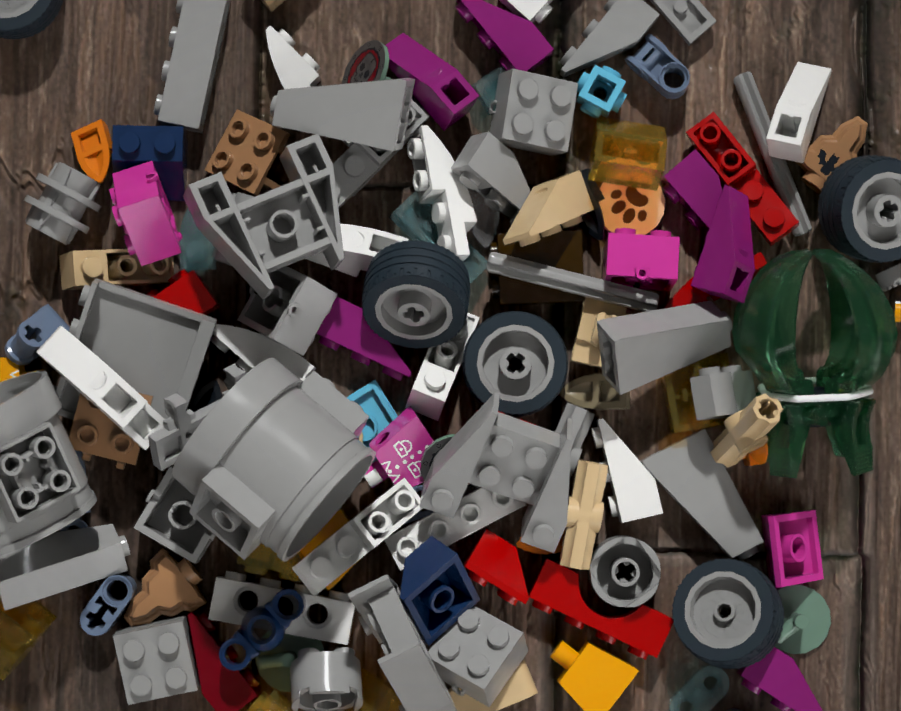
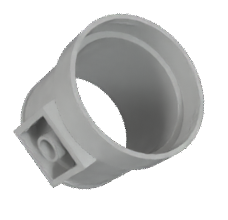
M271 357L262 361L245 374L203 419L179 454L172 470V477L195 496L189 513L242 559L245 560L262 543L265 547L271 548L277 553V557L285 562L302 550L330 521L372 465L376 452L359 441V436L369 416L358 403L350 401L339 392L329 379L323 378L313 371L302 381L276 358Z
M34 371L0 382V556L30 545L64 528L84 515L97 502V497L94 491L90 489L86 473L57 413L61 409L62 404L46 371Z

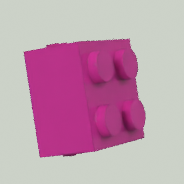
M153 161L113 173L114 188L109 189L114 204L112 211L118 227L123 226L126 233L124 240L129 254H136L141 266L182 253L180 240H182L183 236L177 231L174 214Z
M631 228L615 229V233H608L604 244L602 280L633 287L635 282L639 283L638 289L671 291L678 280L680 237H671V232L664 230L650 231V235L636 234V230Z

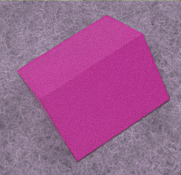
M816 510L761 515L768 578L776 588L824 579Z

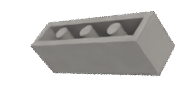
M177 0L176 13L180 14L178 27L173 26L169 36V47L173 48L171 60H165L161 80L166 82L163 95H157L154 106V115H158V121L161 125L183 126L187 131L203 133L231 0Z

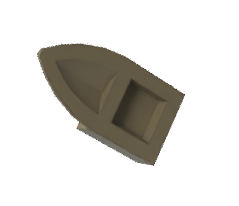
M590 374L574 379L566 384L559 393L566 401L582 408L594 410L630 409V391L619 395L603 374Z

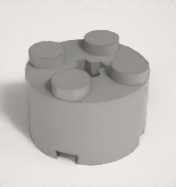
M628 535L613 536L601 542L593 551L590 570H588V578L596 594L605 602L623 608L636 607L648 601L656 592L661 575L660 561L655 551L640 539ZM620 563L626 566L631 564L633 567L629 570L631 577L627 580L622 576L616 578V574L619 572L617 565Z
M341 647L334 651L319 652L316 648H304L298 652V658L291 663L290 667L291 706L293 711H298V708L305 711H345V709L354 707V711H358L362 707L361 663L355 656L354 649Z

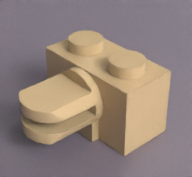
M585 297L570 362L602 369L597 321L630 315L632 310H628L627 307Z

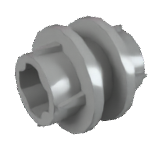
M61 162L54 165L48 177L38 173L36 180L46 186L38 200L26 195L24 201L32 205L25 220L26 224L65 245L70 244L78 230L87 234L90 228L79 221L87 207L96 212H99L102 207L94 202L101 186L99 185L100 183Z

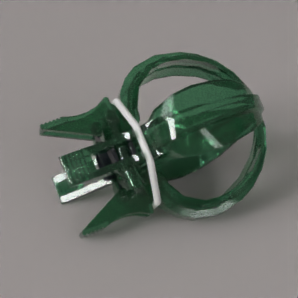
M809 249L789 251L773 258L758 271L750 283L744 303L738 302L732 327L735 350L761 382L757 387L759 392L756 393V396L766 393L769 397L778 399L783 408L780 413V421L766 434L769 439L767 442L768 456L766 463H770L769 474L771 476L797 478L810 427H826L835 456L845 457L852 476L873 471V446L869 422L876 400L870 398L869 395L874 392L871 386L883 376L890 363V358L896 351L898 331L893 309L881 287L862 268L843 255L831 249H813L812 252ZM812 255H815L822 265L827 282L831 313V341L825 365L818 368L816 377H804L803 371L797 367L796 320L803 276Z

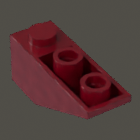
M197 610L192 611L188 615L202 694L215 711H239L259 695L260 691L257 686L260 684V681L248 667L244 670L233 671L222 665L219 651L227 640L225 639L221 642L213 631L217 627L212 620L208 619L209 616L205 612L199 614ZM230 645L227 651L228 656L233 662H237L235 658L239 655L233 646Z

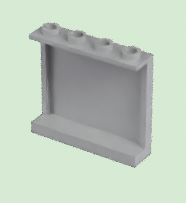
M95 278L91 286L84 285L78 305L84 306L80 320L73 319L69 332L138 393L154 396L151 407L164 419L168 418L165 413L164 399L175 393L188 401L185 407L187 411L217 319ZM61 376L58 386L53 385L62 404L61 409L57 413L60 416L74 420L80 392Z

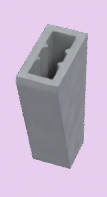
M400 78L278 90L277 95H274L270 105V115L273 116L272 125L311 134L319 133L320 136L397 151L403 149L415 79Z
M705 301L597 321L602 374L619 395H622L730 347L731 319L725 311H720L712 301Z
M700 429L640 460L658 484L728 557L734 558L738 556L739 560H743L759 551L757 545L764 541L724 464L716 463L710 452L713 450L714 445L706 429Z
M113 524L54 532L23 548L1 555L0 599L4 610L128 571L125 556L130 555V550L125 535L118 537Z

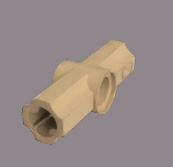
M766 393L757 396L745 409L734 413L723 422L726 429L714 440V447L710 452L716 463L724 464L727 468L736 465L747 453L760 448L768 442L769 439L766 434L780 421V413L783 410L778 399L771 398Z
M585 460L577 461L572 494L568 497L567 526L559 557V564L562 566L590 570L596 533L600 531L604 512L602 498L608 473V465Z

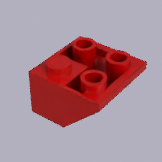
M486 528L464 562V567L469 569L467 572L469 578L484 587L487 582L499 588L496 592L497 595L514 606L518 600L526 605L529 596L517 547Z

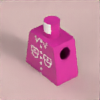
M411 406L406 408L369 443V446L376 452L375 457L377 458L364 476L371 488H374L389 477L394 485L404 477L412 487L424 482L421 475V458L425 449L434 440Z

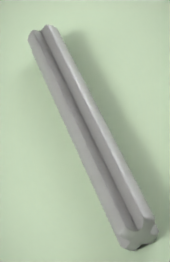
M751 72L739 74L734 78L733 82L776 192L799 221V226L792 233L794 236L806 234L812 230V226L785 159L769 156L766 137L771 121Z
M497 252L490 253L486 270L490 273L642 312L656 310L659 302V295L657 293Z

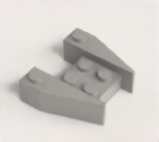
M319 133L287 145L280 155V161L290 180L288 184L236 204L222 172L189 184L183 195L197 228L262 299L267 298L275 288L268 273L322 251L331 271L336 269L344 260L334 167Z
M495 392L434 457L423 483L420 507L454 518L467 485L470 483L529 504L522 518L520 542L554 553L567 526L573 419L567 418L561 433L542 428L498 412L500 394Z
M386 574L348 593L349 599L361 615L358 618L366 635L368 636L373 633L379 644H381L385 656L377 661L402 705L398 706L399 710L457 711L445 683L438 674L417 628L400 599L401 590L398 585Z

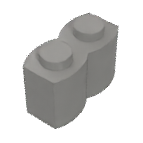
M741 365L699 369V376L690 378L697 421L728 418L734 413L745 409L756 397L752 370L742 371Z

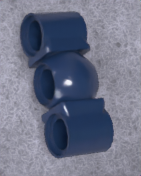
M284 588L264 606L254 607L248 611L242 619L240 629L234 633L232 638L224 642L220 648L219 658L222 665L229 670H241L261 652L277 647L284 638L285 630L305 610L306 599L303 593L297 588ZM290 594L296 597L299 606L295 613L288 614L282 611L280 599L283 595ZM265 619L272 625L270 637L260 638L255 634L254 623L256 620ZM236 643L244 647L246 657L243 662H233L229 658L227 651L231 644Z

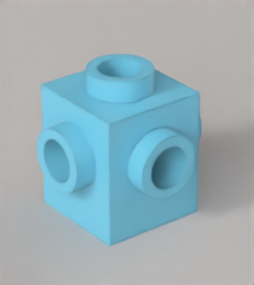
M595 65L590 74L584 71L578 81L577 89L579 95L576 102L582 105L580 110L597 119L600 115L607 118L611 110L618 113L627 96L626 93L622 92L626 83L625 80L621 79L622 75L608 66L601 68ZM597 89H602L606 93V98L601 100L593 96V92Z

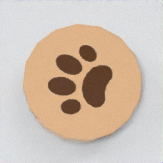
M625 169L613 173L603 182L600 190L605 199L600 201L599 204L603 213L604 227L608 232L615 233L617 228H631L636 230V234L647 235L658 226L664 215L665 197L661 189L662 187L653 176L642 170Z

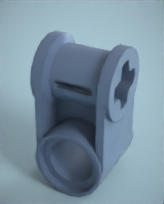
M648 34L645 37L646 42L633 56L628 55L625 58V62L638 76L646 80L665 98H680L688 88L690 81L689 71L686 66L670 53L660 40L652 34ZM670 73H675L682 78L683 84L678 88H670L665 84L664 77Z
M46 304L19 325L16 334L5 344V354L15 364L28 365L39 357L36 351L59 326L64 327L68 332L70 326L49 304Z

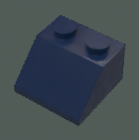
M113 125V173L153 161L168 201H185L183 195L187 188V130L183 126Z
M430 536L405 558L400 599L424 643L429 646L452 626L459 616L467 609H471L481 599L458 554L433 536Z

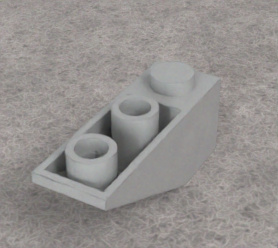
M608 0L603 7L607 11L600 22L593 19L581 35L585 40L579 48L576 49L571 46L560 60V63L563 65L560 75L565 78L636 47L657 21L660 14L643 0Z
M489 131L473 135L451 167V170L459 176V180L464 186L476 190L485 198L484 201L490 208L503 213L510 219L509 222L512 225L531 191L515 154Z

